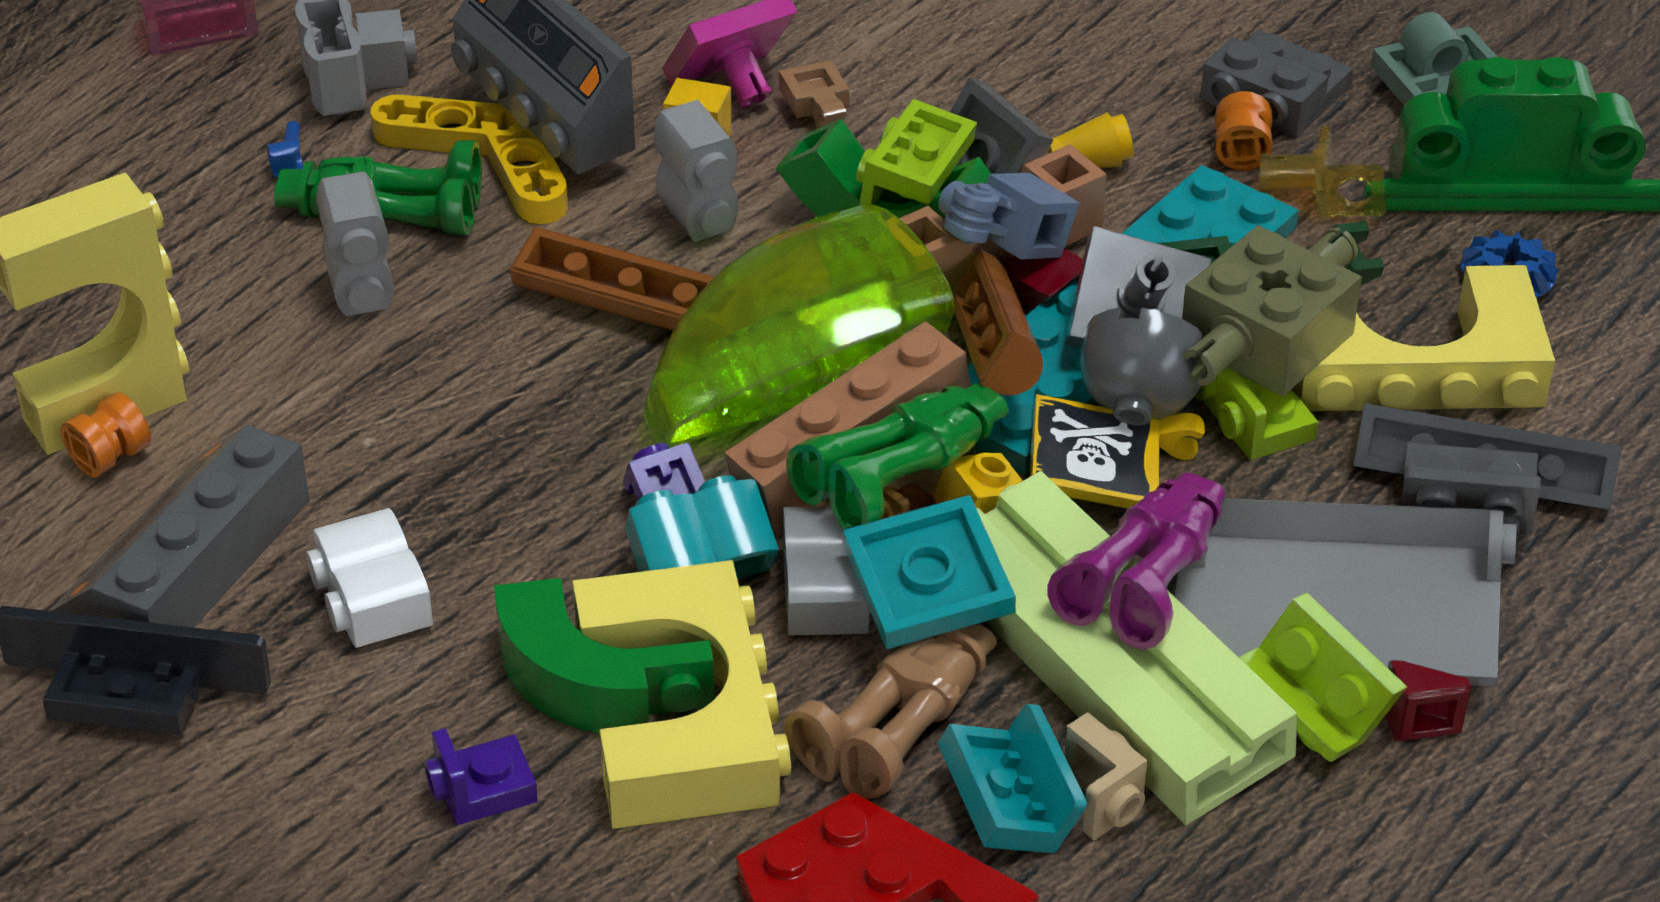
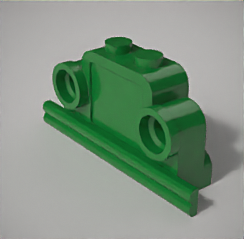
M1491 57L1486 60H1468L1455 67L1449 77L1447 94L1440 92L1422 93L1413 97L1404 105L1400 114L1396 144L1393 146L1388 168L1390 179H1365L1361 207L1362 211L1660 212V179H1631L1634 167L1639 164L1646 151L1642 130L1636 123L1631 105L1626 98L1611 92L1595 94L1585 65L1578 61L1567 60L1561 57H1551L1545 60H1509L1503 57Z

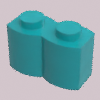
M729 475L719 476L706 481L698 488V492L694 494L674 495L670 490H659L646 494L636 502V506L629 509L624 527L639 572L733 560L737 579H741L771 569L779 551L756 481L754 479L736 481L735 477Z

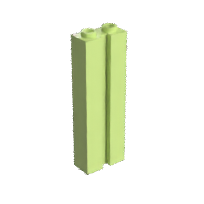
M1042 471L1019 484L1005 488L999 494V501L992 511L984 514L978 507L976 508L1016 595V613L988 620L985 623L1078 717L1088 712L1109 730L1117 731L1124 736L1131 747L1148 760L1145 785L1186 826L1296 757L1297 712L1169 591L1168 594L1174 612L1170 630L1156 647L1147 650L1133 648L1121 641L1112 628L1109 615L1110 600L1098 619L1086 626L1072 625L1058 616L1047 596V585L1051 575L1059 566L1075 554L1091 550L1110 535ZM1132 558L1118 575L1117 579L1123 572L1136 566L1138 562Z

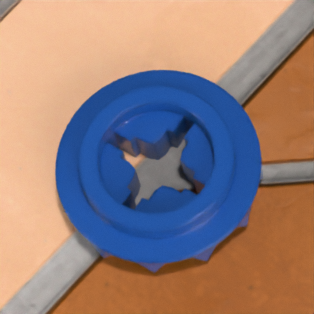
M1494 230L1489 238L1474 236L1470 247L1463 250L1461 261L1463 276L1466 266L1506 265L1504 264L1505 261L1516 262L1515 265H1526L1536 298L1546 294L1555 284L1558 269L1555 267L1556 253L1544 250L1541 239L1525 240L1521 238L1520 232H1517L1514 236H1505L1500 231Z

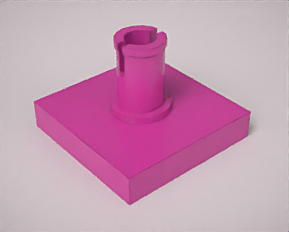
M763 0L690 24L662 67L670 87H672L676 78L695 80L724 70L738 99L740 108L749 107L751 105L749 100L751 99L753 104L756 105L772 95L771 87L768 86L756 59L768 55L796 15L797 10L792 0Z

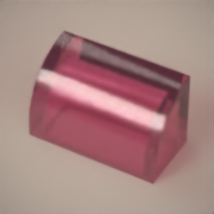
M136 0L138 20L152 56L259 34L254 0Z

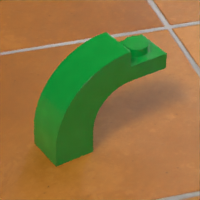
M842 118L800 136L776 167V170L795 195L820 219L840 232L874 246H879V227L929 206L945 220L946 215L940 211L938 205L944 188L953 181H961L964 184H986L989 174H991L981 158L977 157L956 166L929 205L902 197L898 193L886 189L872 209L860 206L863 183L856 180L858 166L865 150Z
M561 578L494 585L500 652L507 675L519 693L536 709L568 726L600 734V729L649 723L650 714L702 709L714 700V665L710 640L644 648H618L604 645L582 634L569 619L565 607Z

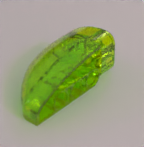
M870 203L819 216L783 229L751 247L725 266L700 292L678 321L660 356L644 402L645 420L657 444L667 443L670 448L789 411L925 321L945 335L954 314V299L949 283L931 253L916 234L897 216L882 207Z

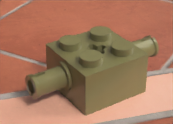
M1257 225L1185 285L1182 319L1197 327L1203 334L1202 339L1183 352L1187 361L1192 357H1198L1196 366L1191 372L1192 381L1207 369V372L1199 378L1198 384L1202 386L1209 385L1224 369L1229 368L1283 397L1352 336L1362 276L1344 268L1345 265L1356 259L1358 254V246L1350 233L1345 231L1340 238L1331 244L1340 235L1341 228H1330L1323 234L1321 239L1309 249H1306L1275 232Z

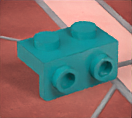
M1025 704L1008 730L949 724L937 743L984 847L1055 854L1086 809V799L1040 705Z

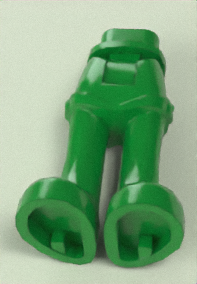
M456 141L448 154L447 164L443 167L430 169L408 168L374 162L373 158L363 155L359 157L348 156L324 159L320 161L318 167L315 161H306L302 169H281L274 189V203L276 207L299 208V213L302 216L318 218L316 193L322 178L365 172L374 185L383 219L434 228L449 235H469L472 233L475 223L474 209H478L481 198V150L478 141Z
M980 382L965 389L952 385L944 387L942 392L922 393L915 396L913 400L896 404L892 408L890 415L876 423L834 434L813 436L795 445L788 451L786 458V469L790 484L797 496L804 503L815 506L830 498L832 511L839 525L844 530L881 520L885 509L883 489L887 485L910 473L924 469L937 470L950 466L952 462L974 447L978 440H983L991 434L993 423L1008 415V405L1001 395L990 388L982 386Z

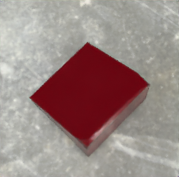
M1064 248L1062 257L1021 260L1013 255L1003 265L1015 292L1033 310L1040 303L1045 305L1060 293L1063 288L1080 276L1083 259Z
M1391 660L1388 662V669L1407 686L1385 715L1395 741L1462 733L1472 687L1468 678L1406 661Z

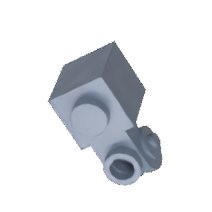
M1031 173L989 174L986 184H964L961 181H953L942 191L938 205L940 211L946 215L943 224L945 229L963 243H985L989 239L1022 260L1062 257L1079 202Z

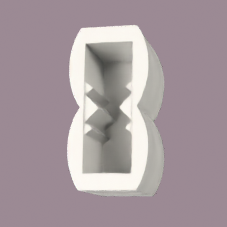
M390 508L313 529L316 549L306 551L307 565L315 588L317 590L325 587L328 588L329 593L325 594V603L331 624L336 633L346 630L353 645L358 648L433 625L430 592L414 554L408 548L402 529Z

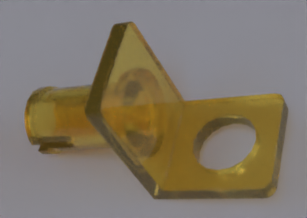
M1321 126L1318 148L1313 149V154L1269 155V153L1261 155L1260 182L1262 191L1269 189L1313 188V193L1317 194L1319 217L1383 216L1385 214L1386 197L1383 167L1379 164L1334 165L1330 126ZM1347 180H1361L1369 185L1372 194L1364 201H1349L1341 196L1338 187Z

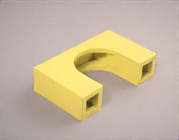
M126 172L0 217V290L15 311L85 285L109 283L121 286L120 301L113 317L93 339L69 352L13 372L23 420L47 455L65 449L60 431L64 422L78 414L90 415L94 413L98 403L113 393L120 392L129 397L144 417L187 401L182 375L189 373V364L181 344L175 337L174 328L181 325V318L177 305L171 294L167 291L166 280L172 278L173 275L172 267L163 246L158 241L157 230L164 227L163 216L154 196L150 192L142 194Z
M1526 265L1466 266L1457 311L1464 336L1451 343L1438 346H1412L1394 342L1372 331L1356 313L1353 335L1294 386L1296 395L1309 411L1363 410L1364 403L1402 410L1545 407L1555 358Z
M733 560L573 580L575 624L582 634L598 643L618 648H644L710 640L714 665V683L721 690V693L709 705L688 716L672 720L600 729L602 775L612 829L780 806V777L791 775L789 745L785 733L776 735L773 733L772 724L779 723L776 691L773 682L765 684L761 682L760 675L767 673L764 640L761 633L750 635L748 626L755 625L752 590L750 586L739 587Z

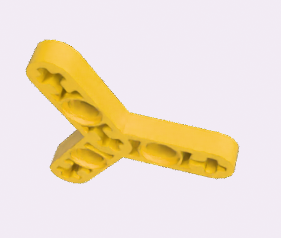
M389 95L375 101L371 106L370 116L373 137L381 145L393 148L449 153L456 141H478L481 156L489 158L517 214L523 220L533 224H549L560 220L566 215L568 210L567 184L554 157L549 153L545 144L529 129L520 127L514 116L500 103L412 95ZM448 124H460V125H463V126L456 127V128H442V127H441V126L448 125ZM523 161L536 162L530 166L511 165ZM540 187V193L542 196H540L538 192L532 190Z

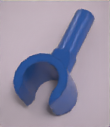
M296 121L287 123L285 137L282 142L267 144L269 164L274 178L278 177L281 169L303 168L299 142L300 125Z

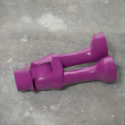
M1187 472L1180 474L1176 480L1168 479L1163 481L1155 491L1148 492L1142 500L1125 512L1119 520V528L1114 534L1091 550L1075 554L1053 572L1047 585V596L1054 611L1061 619L1072 625L1086 626L1098 619L1110 600L1109 615L1112 628L1121 641L1137 649L1147 650L1156 647L1168 634L1174 615L1166 587L1177 572L1201 560L1207 552L1206 542L1211 529L1216 525L1221 516V504L1226 497L1224 488L1215 481ZM1135 555L1143 557L1136 566L1123 572L1117 579L1118 575Z

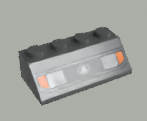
M464 0L453 16L455 42L451 44V54L455 65L463 74L470 75L482 86L491 100L498 101L514 116L520 127L529 129L541 140L553 157H559L575 173L580 174L635 150L631 55L567 0Z
M246 425L204 450L49 611L195 628L310 501L302 445Z

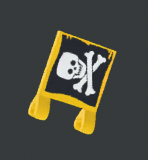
M1036 394L1033 403L1030 477L1042 471L1070 498L1129 509L1142 500L1148 492L1155 491L1159 485V447L1177 459L1191 460L1195 458L1198 452V443L1192 437L1202 438L1205 433V424L1199 415L1179 413L1161 420L1151 419L1145 425H1131L1117 420L1113 415L1114 410L1106 407Z

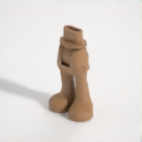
M974 624L900 646L896 651L887 654L878 663L877 673L868 685L839 714H836L825 703L816 700H810L798 705L785 719L784 731L789 745L798 759L815 776L826 782H831L841 771L842 782L849 793L854 792L865 799L879 798L888 792L900 779L904 768L902 759L923 731L932 722L946 719L960 701L969 685L985 670V656L997 644L994 634L986 627ZM896 707L900 710L882 730L875 728L893 708Z

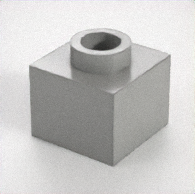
M400 9L355 13L357 32L361 40L366 90L409 86L407 64L418 63L414 30L403 31Z

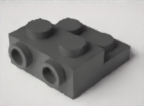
M1257 30L1246 41H1240L1232 37L1203 64L1200 100L1218 106L1223 98L1239 91L1253 92L1261 95L1269 102L1272 110L1271 129L1297 139L1351 86L1353 67L1335 61L1326 54L1313 52L1285 41L1278 35Z

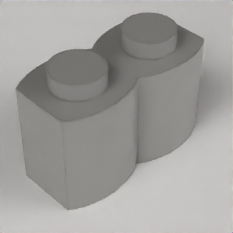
M298 0L295 6L302 67L309 79L313 106L323 116H340L349 114L352 111L363 110L367 102L361 40L358 32L353 27L352 10L349 1Z
M699 100L660 111L654 129L655 146L662 157L656 174V189L659 198L694 242L731 231L738 215V198L734 188L731 186L738 163L735 144Z
M365 172L322 178L316 193V205L324 231L322 242L323 255L339 309L345 316L388 309L394 294V283L386 258L389 239L371 179Z
M831 506L783 507V568L788 635L868 634L869 613L871 611L844 548V529L839 525Z

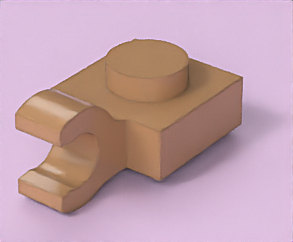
M831 60L779 70V90L796 118L814 117L816 129L846 117L845 108H850L849 87Z

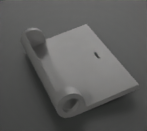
M1225 498L1221 504L1220 519L1211 529L1206 542L1207 552L1201 560L1178 572L1175 598L1237 657L1259 647L1290 602L1307 592L1387 668L1388 662L1391 660L1406 661L1468 678L1472 686L1497 687L1501 563L1515 564L1517 524H1504L1503 510Z

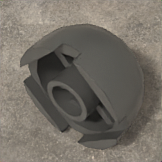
M1121 308L1108 309L1093 316L1085 327L1081 346L1080 367L1087 392L1102 407L1114 410L1113 415L1117 420L1137 426L1148 424L1151 419L1161 420L1181 412L1199 391L1201 386L1198 384L1199 378L1206 371L1204 370L1192 381L1191 372L1196 366L1198 357H1192L1187 361L1183 355L1184 351L1193 347L1202 339L1203 334L1199 329L1178 316L1147 308L1140 309L1139 319H1119Z

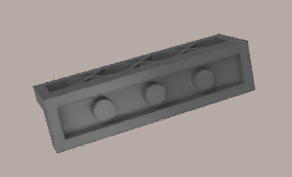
M1364 403L1353 466L1404 474L1407 442L1538 453L1537 476L1541 478L1539 498L1611 510L1622 446Z

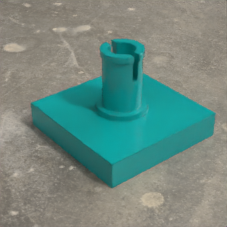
M970 495L843 530L845 551L886 650L1016 613V595Z

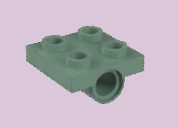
M1425 12L1416 16L1407 24L1399 43L1373 48L1370 67L1401 103L1405 105L1410 99L1422 93L1440 92L1447 94L1450 74L1459 64L1468 60H1486L1498 56L1470 26L1454 30L1440 14Z

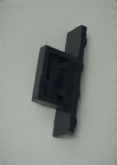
M11 606L0 607V647L3 661L12 666L56 671L43 697L46 719L181 735L201 688L264 695L271 684L266 640L261 635Z

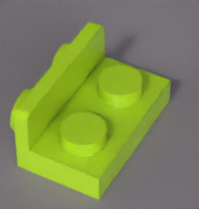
M912 99L899 118L891 117L877 148L875 150L868 148L861 158L856 174V180L863 183L860 206L872 209L886 189L898 193L902 197L929 205L973 143L977 122Z
M1226 368L1217 375L1212 383L1201 385L1195 395L1197 400L1204 401L1218 419L1224 435L1228 439H1234L1250 461L1316 440L1318 420L1292 389L1282 397L1237 372Z
M1307 592L1290 602L1259 647L1239 657L1297 712V734L1301 741L1331 762L1363 744L1407 688L1398 677Z

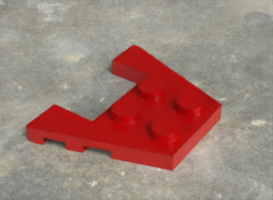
M854 792L736 856L737 877L747 902H931L936 898H941L944 902H1039V896L1032 889Z

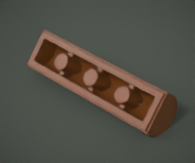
M536 226L509 269L511 280L517 287L731 348L739 347L745 339L754 312L753 287Z
M980 249L979 252L976 251L950 293V301L980 384L1001 395H1018L1029 390L1039 380L1043 370L1042 354L1004 265L995 256Z

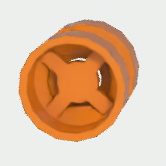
M1247 91L1232 93L1223 98L1216 108L1215 127L1217 131L1215 152L1218 159L1227 167L1245 171L1255 169L1264 164L1271 155L1272 110L1269 102L1261 95Z
M120 392L113 393L101 400L94 413L90 415L78 414L64 422L60 428L62 441L71 459L79 469L92 478H97L111 470L116 463V459L121 455L134 456L149 447L151 443V432L142 412L129 397Z

